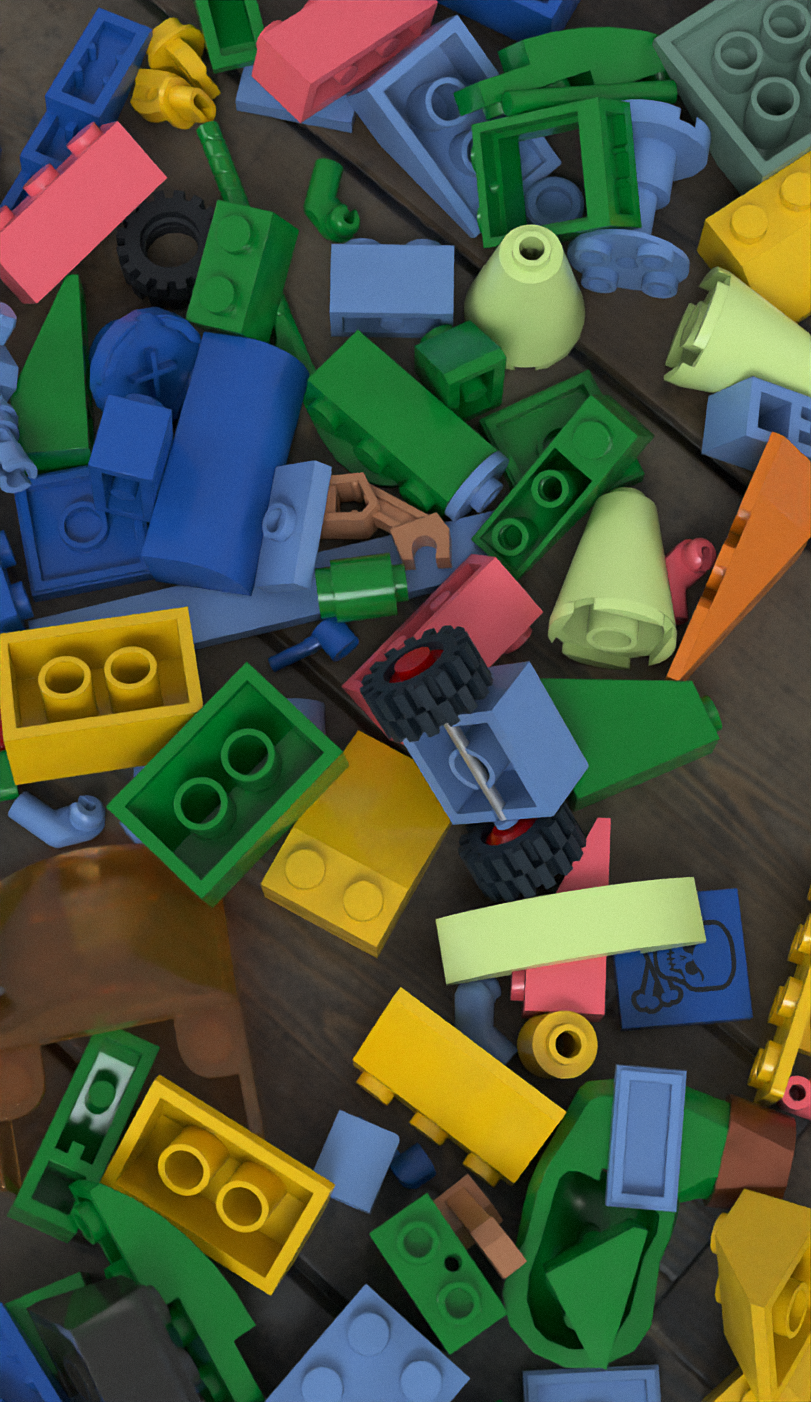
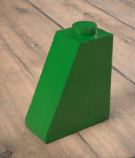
M539 678L589 765L567 796L573 812L709 755L713 752L720 739L717 734L718 731L722 730L719 713L708 695L699 696L693 681Z

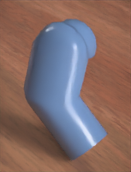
M24 791L12 804L8 817L49 846L61 848L90 841L99 835L105 826V807L98 798L92 795L79 796L78 802L54 810L28 791Z
M496 978L460 983L455 992V1028L502 1064L506 1065L518 1050L493 1025L494 1003L501 996L499 982Z

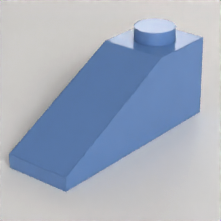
M754 376L709 395L701 454L750 471H755L773 431L785 436L811 461V397Z

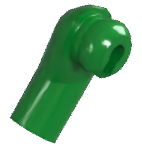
M320 158L314 162L303 210L323 238L335 243H344L349 241L358 232L361 219L356 209L349 212L348 206L345 203L342 204L337 198L343 174L342 165L331 159Z

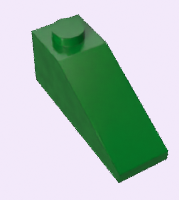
M79 274L66 275L17 380V388L10 397L11 405L18 415L19 439L17 442L21 444L29 459L35 464L38 469L37 474L88 465L95 442L93 398L90 389V364L88 359L90 347L87 299Z
M99 1019L7 1217L67 1244L78 1230L72 1215V1208L78 1204L68 1186L78 1179L100 1182L158 1054L159 1046Z

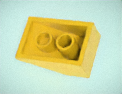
M358 730L344 750L349 767L294 824L263 878L261 887L265 898L378 959L450 829L452 822L412 758Z

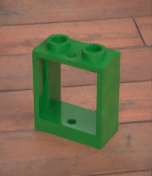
M596 97L471 125L473 137L471 162L477 177L479 197L477 223L483 238V248L497 249L511 230L527 225L519 142L579 129L587 217L540 226L552 231L560 242L572 241L580 234L599 229L633 230L642 228L630 102Z
M428 1193L369 1233L371 1239L449 1355L508 1314V1311ZM452 1257L457 1260L458 1270L456 1272L446 1269L444 1265L446 1258Z

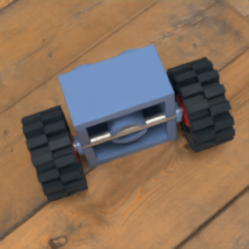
M452 625L443 626L438 633L434 628L424 631L422 638L418 640L412 636L403 641L405 647L398 651L392 648L384 654L387 658L385 662H375L371 666L370 671L372 674L363 677L361 681L363 687L360 688V692L389 739L392 738L394 742L404 743L452 824H468L466 827L468 834L461 835L458 841L461 846L457 848L458 854L484 896L497 903L503 898L507 903L516 901L520 893L524 895L525 899L535 896L536 888L544 884L546 889L555 885L556 881L553 877L557 874L566 876L573 869L570 862L580 861L584 854L581 848L586 847L584 833L566 804L565 799L589 765L530 661L487 667L467 631L465 632L464 628L460 626L453 629Z

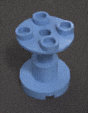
M645 99L622 100L630 102L642 228L633 230L599 229L580 234L569 243L567 258L572 267L582 273L581 285L590 291L611 293L618 287L642 290L646 295L655 298H671L677 294L678 284L687 278L690 261L687 255L667 240L651 235L655 211L669 204L673 181L692 177L705 168L708 161L711 132L708 126L698 117L696 118L695 127L680 120L681 108L672 104Z

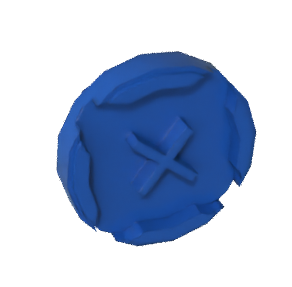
M158 307L137 309L120 319L110 321L95 336L88 358L90 364V389L96 406L103 412L108 394L123 398L128 394H142L156 399L164 408L172 409V422L178 419L182 411L201 343L200 334L186 319Z

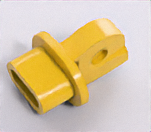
M172 17L152 30L153 36L146 51L150 69L167 71L182 77L191 87L202 89L211 100L221 94L217 85L206 74L207 67L201 60L204 50V39L199 29L191 24L183 25L177 18Z
M139 69L130 102L133 108L145 120L154 123L168 121L173 127L183 130L190 129L195 122L204 124L214 121L216 105L202 89L191 87L186 80L174 73L154 69Z

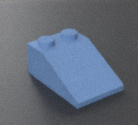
M455 15L429 27L345 98L379 145L470 238H475L481 232L477 223V211L479 208L477 177L471 162V149L473 146L471 125L509 116L504 114L485 120L482 109L460 116L453 93L500 74L459 16ZM544 137L519 142L524 195H526L528 189L535 182L547 177L562 164Z

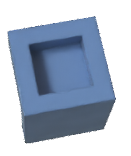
M339 1109L313 1171L335 1184L330 1198L371 1215L381 1191L380 1187L399 1145V1136Z

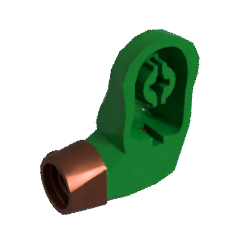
M614 1078L586 1081L577 1089L566 1111L567 1113L564 1115L553 1138L541 1156L528 1186L515 1245L527 1262L505 1278L502 1291L511 1328L534 1354L566 1368H599L592 1365L545 1274L542 1263L621 1221L631 1218L641 1221L648 1230L609 1363L634 1352L652 1325L659 1264L671 1240L680 1203L703 1199L704 1207L731 1210L744 1189L782 1200L787 1188L795 1152L796 1121L794 1117L733 1094L727 1095L725 1100L686 1086L676 1212L606 1206L605 1194Z

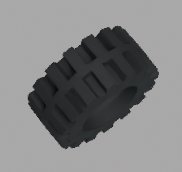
M164 190L153 193L155 201L148 203L145 199L136 208L137 212L135 214L131 212L122 221L123 228L118 227L116 240L118 247L116 249L122 273L128 286L132 285L134 294L141 300L147 296L150 304L161 308L163 301H167L170 304L171 310L181 309V301L189 300L190 302L215 210L212 206L206 209L204 200L195 194L188 201L186 200L185 191L174 190L173 198H165ZM169 233H181L192 237L198 245V250L185 264L178 267H162L153 264L147 256L149 246L161 236Z

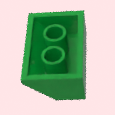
M246 662L115 796L106 808L196 895L213 908L349 767V763L344 752Z

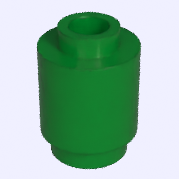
M390 552L330 560L329 567L315 568L321 619L337 617V622L343 623L398 616L397 603L409 601L404 563L392 565Z

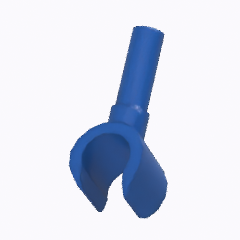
M336 617L327 618L317 625L312 632V636L305 638L303 642L269 657L268 661L272 670L276 672L309 655L315 654L322 648L331 660L336 662L351 653L359 645V640L345 622L338 623Z
M418 1142L401 1154L396 1149L389 1166L399 1183L407 1189H417L436 1175L433 1163Z

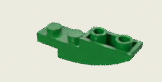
M582 27L554 31L521 40L497 51L504 71L503 74L479 81L453 93L460 116L481 109L485 120L504 115L502 96L505 91L636 82L641 79L643 81L671 80L653 47V40L660 34L617 27Z
M78 1179L68 1187L78 1204L72 1208V1215L78 1228L91 1244L94 1245L99 1242L111 1264L104 1269L110 1287L126 1305L131 1302L132 1305L155 1313L165 1307V1310L159 1314L162 1325L169 1337L179 1348L186 1346L197 1366V1369L191 1373V1376L206 1402H264L265 1399L234 1343V1340L256 1325L237 1293L210 1259L170 1222L134 1198L104 1184Z

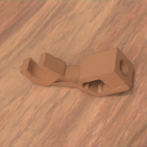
M363 472L331 475L320 539H369L378 528H381L391 534L402 564L404 563L405 570H416L415 553L425 546L436 549L435 559L438 569L452 568V539L450 530L437 512L428 515L373 486L368 482ZM363 500L365 501L366 508L362 512L357 510L341 512L342 502L356 501L361 503Z
M469 1174L433 1201L464 1248L467 1250L476 1243L479 1250L502 1279L507 1278L527 1262L499 1225L504 1220Z

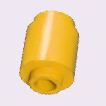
M555 1011L533 1016L523 1025L517 1040L518 1055L522 1064L532 1074L546 1079H569L583 1074L594 1062L598 1049L597 1036L590 1022L582 1015L572 1011ZM559 1034L564 1042L562 1056L556 1049V1039Z

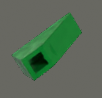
M591 394L471 540L487 555L496 557L514 579L519 581L595 504L596 500L619 480L655 435L610 395Z

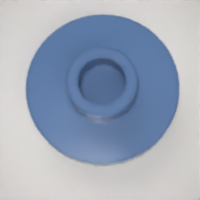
M500 451L494 452L485 459L454 494L445 509V515L455 523L458 519L468 515L473 509L478 513L484 511L504 486L499 479L507 468L509 459Z

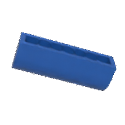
M210 332L203 333L141 553L142 559L156 582L252 596L263 540L262 524L269 506L275 468L287 463L307 387V379L310 376L307 368L288 352L256 339Z

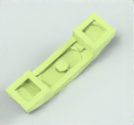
M694 877L647 880L573 890L497 904L435 919L446 986L508 976L513 971L640 951V953L702 944L707 941Z

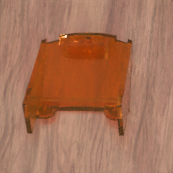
M145 844L103 845L62 853L29 865L0 881V986L5 989L4 993L0 996V1196L14 1198L21 1186L12 1120H17L31 1114L41 1104L45 1095L46 1075L41 1045L169 1019L174 1020L177 1043L182 1060L194 1074L204 1078H224L239 1075L249 1131L270 1143L225 896L211 908Z

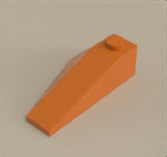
M772 431L665 680L686 681L797 561L809 538H811V461L781 434Z

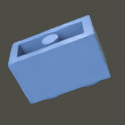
M368 238L352 239L345 244H331V337H351L359 330L366 337L422 338L429 331L441 325L450 324L453 326L454 245H441L437 241L429 239L412 240L406 245L380 244Z

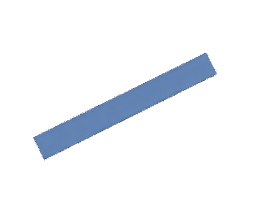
M494 511L460 518L455 523L453 521L444 522L450 530L452 539V568L438 569L435 559V548L425 546L417 550L414 556L416 570H405L409 599L433 593L471 554L489 556L471 539ZM389 535L317 552L315 568L329 567L330 560L388 552H390L392 565L402 564L392 536ZM314 569L311 589L269 593L254 587L252 596L178 585L30 620L28 625L29 629L188 606L194 649L196 650L322 619L320 616Z

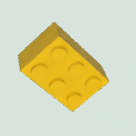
M188 606L0 634V709L4 745L15 785L146 766L203 707Z

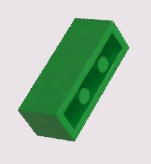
M359 330L307 379L305 405L308 406L307 412L311 419L329 434L337 432L353 446V452L357 459L368 470L375 474H380L383 471L400 487L399 492L407 504L426 514L428 512L430 514L437 512L443 521L447 518L445 509L457 490L485 459L498 451Z

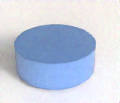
M546 177L540 179L528 189L525 195L527 225L540 226L583 217V195L574 183L565 178Z

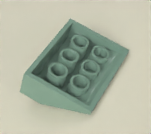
M714 0L653 40V47L670 79L675 81L678 94L692 120L696 124V118L698 117L708 126L711 132L709 151L741 196L811 151V0Z

